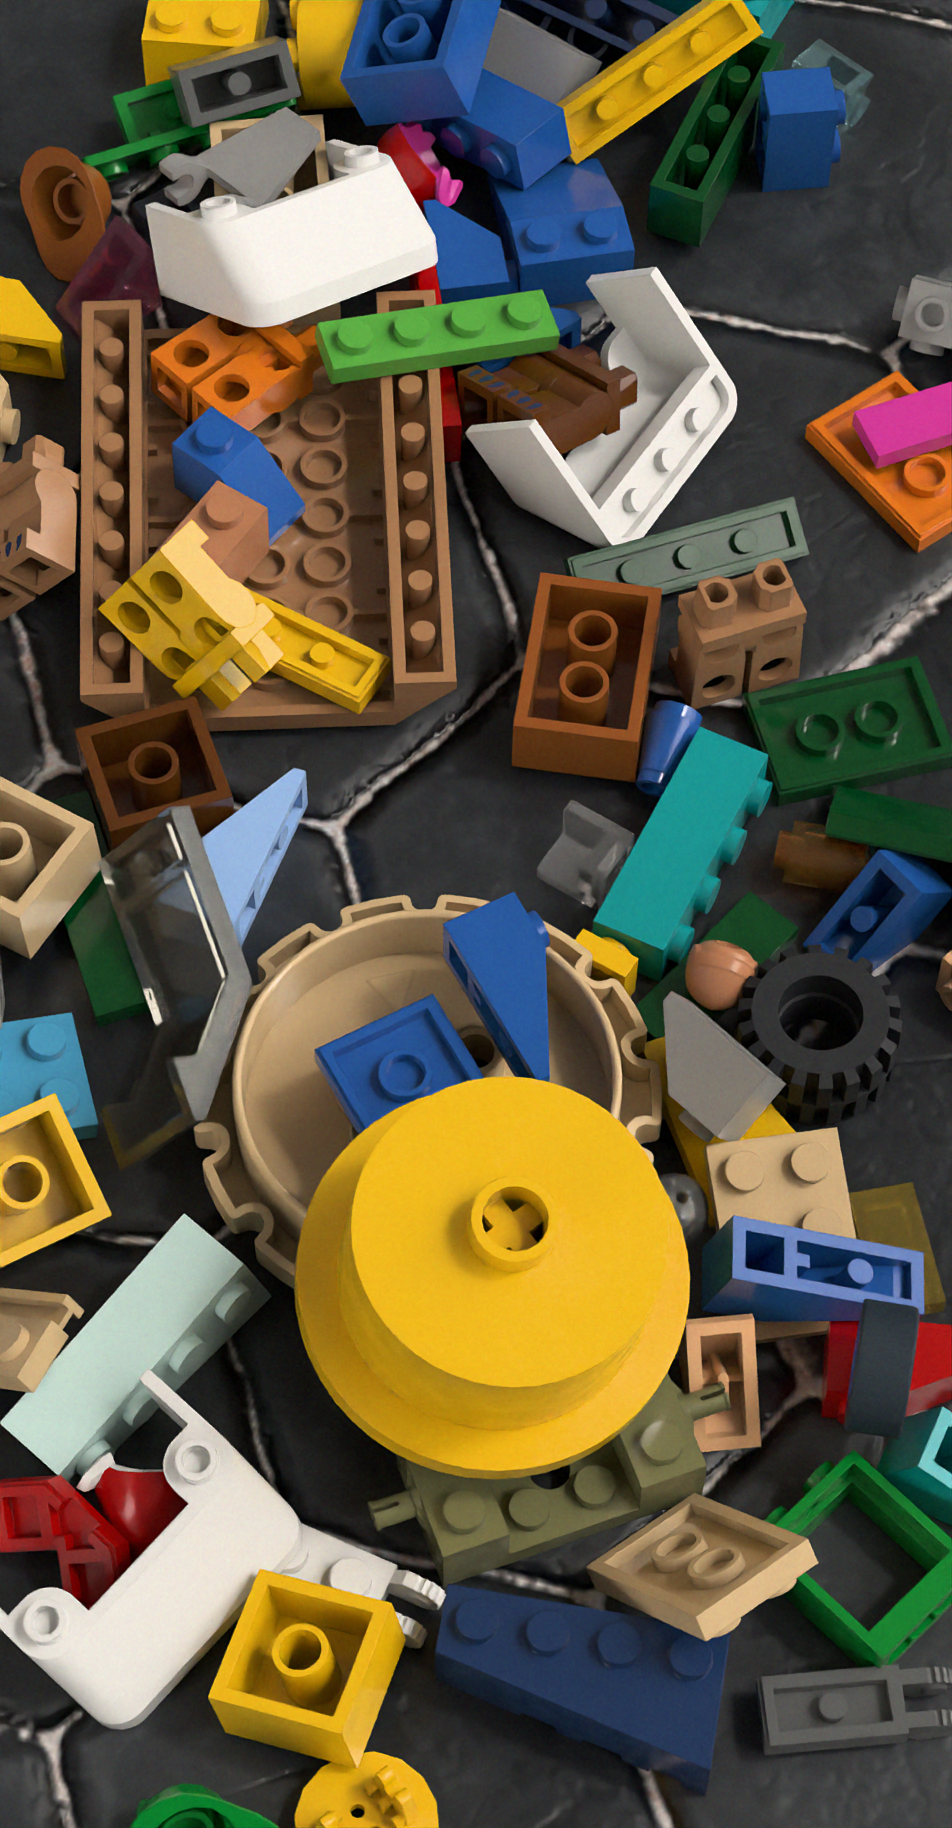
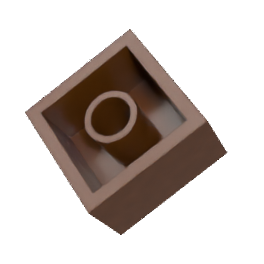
M196 695L75 729L81 772L116 871L187 851L188 848L234 814L233 796Z

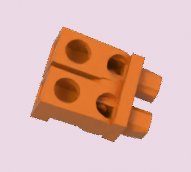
M210 314L150 353L151 391L187 422L192 419L193 424L209 407H213L246 430L251 431L271 414L285 410L297 398L301 400L313 391V372L324 364L315 340L317 326L315 324L308 325L293 336L286 330L293 324V320L269 327H247Z

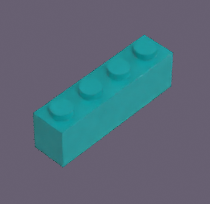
M699 727L593 920V934L600 938L610 937L619 941L630 951L631 955L639 958L638 973L660 982L671 961L679 964L687 955L695 934V929L690 927L698 911L704 914L710 911L720 889L721 879L717 878V875L723 863L734 865L746 840L747 830L742 828L750 814L759 817L769 799L773 783L765 780L768 754L702 727Z

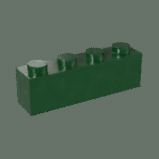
M758 36L709 71L650 183L647 231L700 248L755 140L762 72L782 71L785 43Z

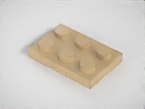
M837 1127L705 1145L703 1154L716 1233L735 1215L856 1239ZM754 1320L756 1344L824 1335L827 1333L829 1321L762 1322Z
M693 1493L587 1565L586 1569L597 1591L695 1637L708 1641L711 1638L719 1637L732 1631L738 1626L743 1615L766 1599L780 1596L789 1591L795 1585L796 1578L818 1564V1561L807 1538Z

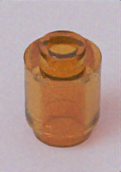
M795 820L792 832L784 830L779 832L773 867L785 869L783 882L842 893L843 887H849L863 870L868 845L829 837L825 833L826 825Z

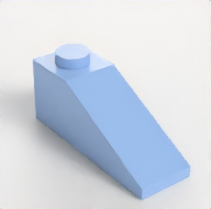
M297 768L290 770L188 848L177 871L172 869L167 871L162 880L157 899L158 905L163 907L166 933L234 956L238 955L308 806L306 771Z

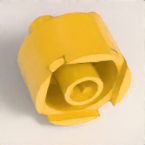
M290 0L291 26L293 31H297V38H287V45L295 72H300V77H297L301 96L297 97L300 111L355 107L340 81V76L364 0Z

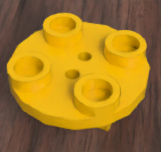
M375 1751L364 1752L358 1769L334 1762L320 1768L303 1788L295 1812V1828H439L437 1803L423 1776L402 1759ZM356 1808H360L364 1811V1815L360 1818H355L351 1815V1812Z

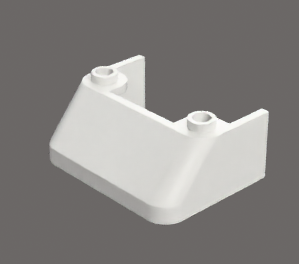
M336 139L325 142L330 181L259 207L252 208L243 204H237L235 198L231 196H216L205 199L200 203V209L190 213L156 202L145 205L160 295L247 327L279 325L428 269L438 262L436 238L389 155L380 153L376 146H356Z
M657 267L591 275L586 282V285L616 327L603 344L600 355L601 367L609 371L623 365L634 371L638 377L637 402L620 410V430L607 436L601 433L596 438L572 449L565 459L562 458L536 419L471 425L465 433L512 500L519 507L600 549L644 537L732 421L737 408V393L732 380Z
M149 1368L140 1376L139 1380L158 1406L183 1428L166 1450L163 1469L170 1486L188 1505L89 1610L67 1591L54 1587L42 1588L30 1593L9 1615L0 1607V1629L99 1723L117 1730L132 1728L150 1715L241 1616L259 1568L280 1574L295 1558L303 1540L302 1524L292 1507L216 1429Z

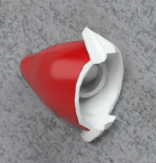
M111 1452L97 1458L84 1472L82 1479L76 1487L83 1492L95 1489L101 1515L129 1541L132 1563L188 1505L170 1486L165 1477L164 1469L140 1470L116 1465Z

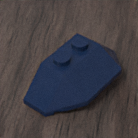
M501 0L499 7L513 12L601 61L602 64L596 75L680 17L647 0Z

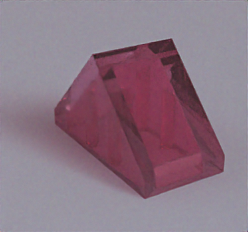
M114 217L55 306L56 310L81 337L82 301L141 300L143 317L162 306L153 249L123 217Z

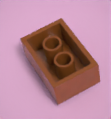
M540 572L513 723L512 766L635 783L644 716L646 715L659 632L662 588Z

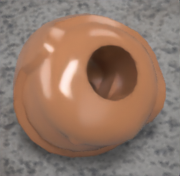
M706 940L700 944H694L689 952L685 967L687 990L694 1000L709 1010L718 1011L733 1008L739 1005V999H743V987L749 976L756 977L758 962L753 960L746 950L729 942Z

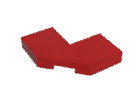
M61 1475L5 1478L0 1480V1553L57 1550L63 1590L74 1596L89 1610L132 1565L129 1541Z

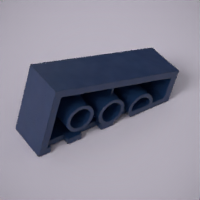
M448 1584L435 1650V1680L518 1716L524 1713L556 1727V1732L580 1743L583 1739L621 1755V1760L647 1772L651 1768L681 1781L682 1787L705 1796L712 1764L731 1632L704 1641L658 1619Z

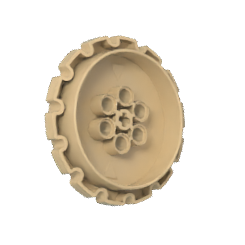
M398 895L347 906L340 912L341 926L338 929L323 931L315 924L308 923L278 941L257 960L258 976L261 983L256 986L235 984L218 1007L205 1034L207 1056L217 1063L196 1069L192 1094L193 1127L196 1145L202 1149L216 1151L203 1161L204 1180L217 1210L231 1232L235 1234L246 1231L259 1232L260 1234L255 1239L257 1261L293 1289L296 1255L302 1225L311 1199L332 1163L349 1143L358 1136L353 1124L315 1062L314 1049L434 994L472 1058L481 1059L488 1063L483 1068H479L485 1078L514 1077L443 957V923L490 903V901L455 895H441L438 897L437 904L433 909L417 910L412 906L408 896ZM543 921L550 938V946L546 948L550 1082L571 1089L606 1109L628 1129L639 1144L658 1140L662 1120L659 1065L654 1060L637 1057L638 1054L646 1049L647 1027L638 1009L618 980L614 978L603 981L590 979L593 958L591 952L567 934ZM642 1147L653 1165V1153Z

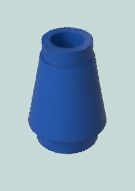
M663 700L658 701L653 711L644 716L638 777L635 783L636 787L642 792L661 798L700 727L702 716L692 707L675 701Z

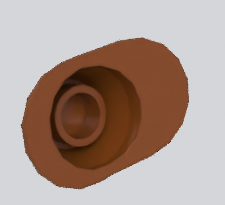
M48 146L35 151L26 161L20 177V197L30 222L39 254L47 270L58 280L73 283L85 279L97 267L104 252L105 224L112 210V195L109 185L101 172L87 163H82L77 156L65 148Z

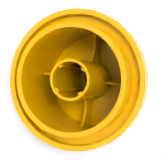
M511 1076L487 1077L447 1087L432 1095L416 1099L394 1109L367 1127L338 1155L316 1189L302 1225L295 1262V1306L300 1333L309 1359L320 1381L335 1403L352 1422L372 1439L409 1461L441 1473L479 1479L521 1478L567 1466L592 1454L623 1431L648 1404L671 1366L685 1328L690 1291L688 1253L676 1211L659 1180L655 1168L636 1138L618 1119L589 1098L551 1082Z

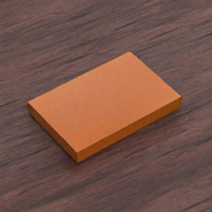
M896 370L807 424L805 438L886 522L919 553L952 532V445L876 469L852 425L855 411L919 392Z

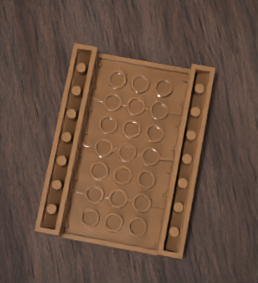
M435 290L376 292L377 314L436 305ZM141 300L82 301L80 699L82 703L114 718L183 699L172 687L177 680L163 674L98 608L153 556L197 504V502L175 488L172 443L192 425V419L188 422L185 421L151 391L150 353L188 328L144 330ZM314 324L291 325L286 330L294 336L308 325ZM323 364L313 372V391L301 400L297 398L288 408L271 414L249 431L259 438L305 503V512L269 547L267 555L242 585L390 657L391 672L359 715L270 670L258 681L254 682L231 658L230 660L252 682L234 702L221 711L199 687L188 696L196 695L209 731L395 725L457 688L439 368L331 384Z

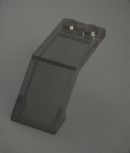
M189 805L168 807L98 862L155 1023L154 1032L128 1102L105 1105L99 1110L120 1171L131 1170L206 1119L253 986L251 975Z

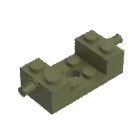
M667 1372L648 1404L623 1431L592 1454L564 1466L569 1474V1478L564 1485L556 1489H543L537 1486L530 1476L510 1479H479L441 1473L418 1465L396 1454V1464L406 1490L373 1502H368L372 1520L374 1519V1526L377 1531L416 1517L444 1587L448 1584L459 1582L674 1507L693 1493L702 1496L707 1464L694 1436V1421L725 1410H731L730 1399L721 1381L715 1385L684 1395L681 1389L670 1379Z

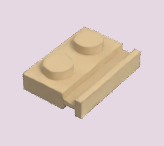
M0 1288L1 1389L35 1392L69 1337L63 1331L70 1318L80 1319L85 1311L68 1294Z

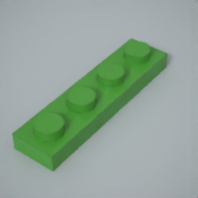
M543 289L318 322L315 332V340L331 384L557 350L560 338L558 327Z

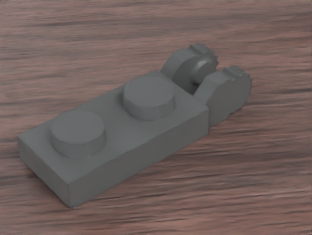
M899 1664L884 1665L880 1669L877 1666L761 1676L756 1680L755 1689L764 1755L905 1743L908 1738L927 1740L952 1735V1710L938 1709L906 1712L904 1696H933L952 1690V1669H949V1667L934 1666L931 1668L899 1669Z

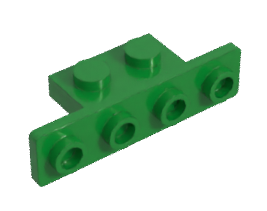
M171 79L114 95L111 99V104L125 145L86 156L81 159V162L87 163L101 172L107 183L128 175L129 166L148 161L150 167L155 168L159 167V163L165 157L175 153L181 154V150L201 145L203 151L210 149L209 123L194 128L183 123ZM295 98L218 121L266 118L284 107L294 111L297 102Z

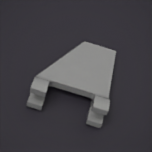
M284 107L197 156H187L179 153L171 154L159 163L160 171L172 181L177 180L174 184L164 188L165 196L178 206L186 205L196 198L206 180L212 178L231 193L223 196L234 197L237 204L256 208L273 202L321 141L320 131L292 110Z

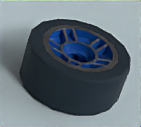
M865 1299L863 1301L844 1419V1429L846 1431L899 1439L905 1420L919 1327L918 1307L873 1299Z

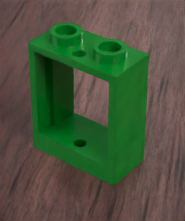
M853 1449L837 1465L831 1460H827L819 1466L802 1488L806 1495L790 1511L783 1506H779L764 1521L807 1538L848 1498L928 1571L870 1631L864 1628L807 1573H803L796 1578L795 1585L789 1591L782 1594L860 1668L877 1666L880 1669L884 1665H893L952 1606V1538Z

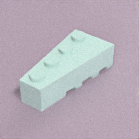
M184 1213L53 1361L35 1392H26L1 1420L0 1424L57 1475H61L76 1489L84 1472L97 1458L108 1452H111L112 1456H114L115 1450L159 1408L158 1404L139 1380L140 1376L148 1368L175 1392L272 1296L244 1263Z

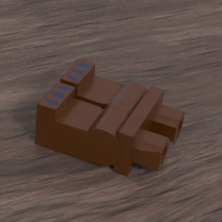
M558 343L557 350L519 355L513 359L508 367L493 373L475 365L458 372V403L462 427L468 430L471 425L536 419L561 455L596 438L601 433L607 436L620 430V410L637 402L638 377L634 371L623 365L609 371L602 368L601 359L598 357L597 352L584 344L568 349Z

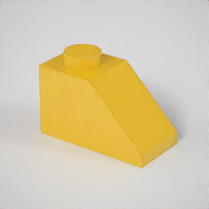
M0 276V370L65 380L67 365L62 333L20 280Z

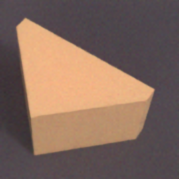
M753 1314L686 1320L679 1352V1366L684 1395L715 1385L721 1381L725 1386V1392L728 1393L731 1410H725L694 1421V1436L701 1452L761 1447L755 1322Z

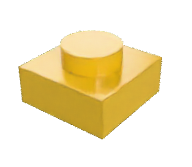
M583 928L575 941L593 955L590 979L603 981L614 978L620 982L629 997H631L636 987L639 958L631 955L630 951L619 941L610 937L600 938Z

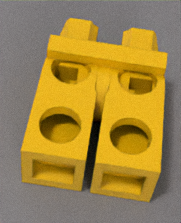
M191 519L98 609L163 674L177 680L172 687L183 699L187 698L199 687L223 711L252 684L230 660L231 658L256 682L285 653L262 630L275 615L263 602L256 606L254 598L248 589L240 582L229 579L200 546L208 537Z

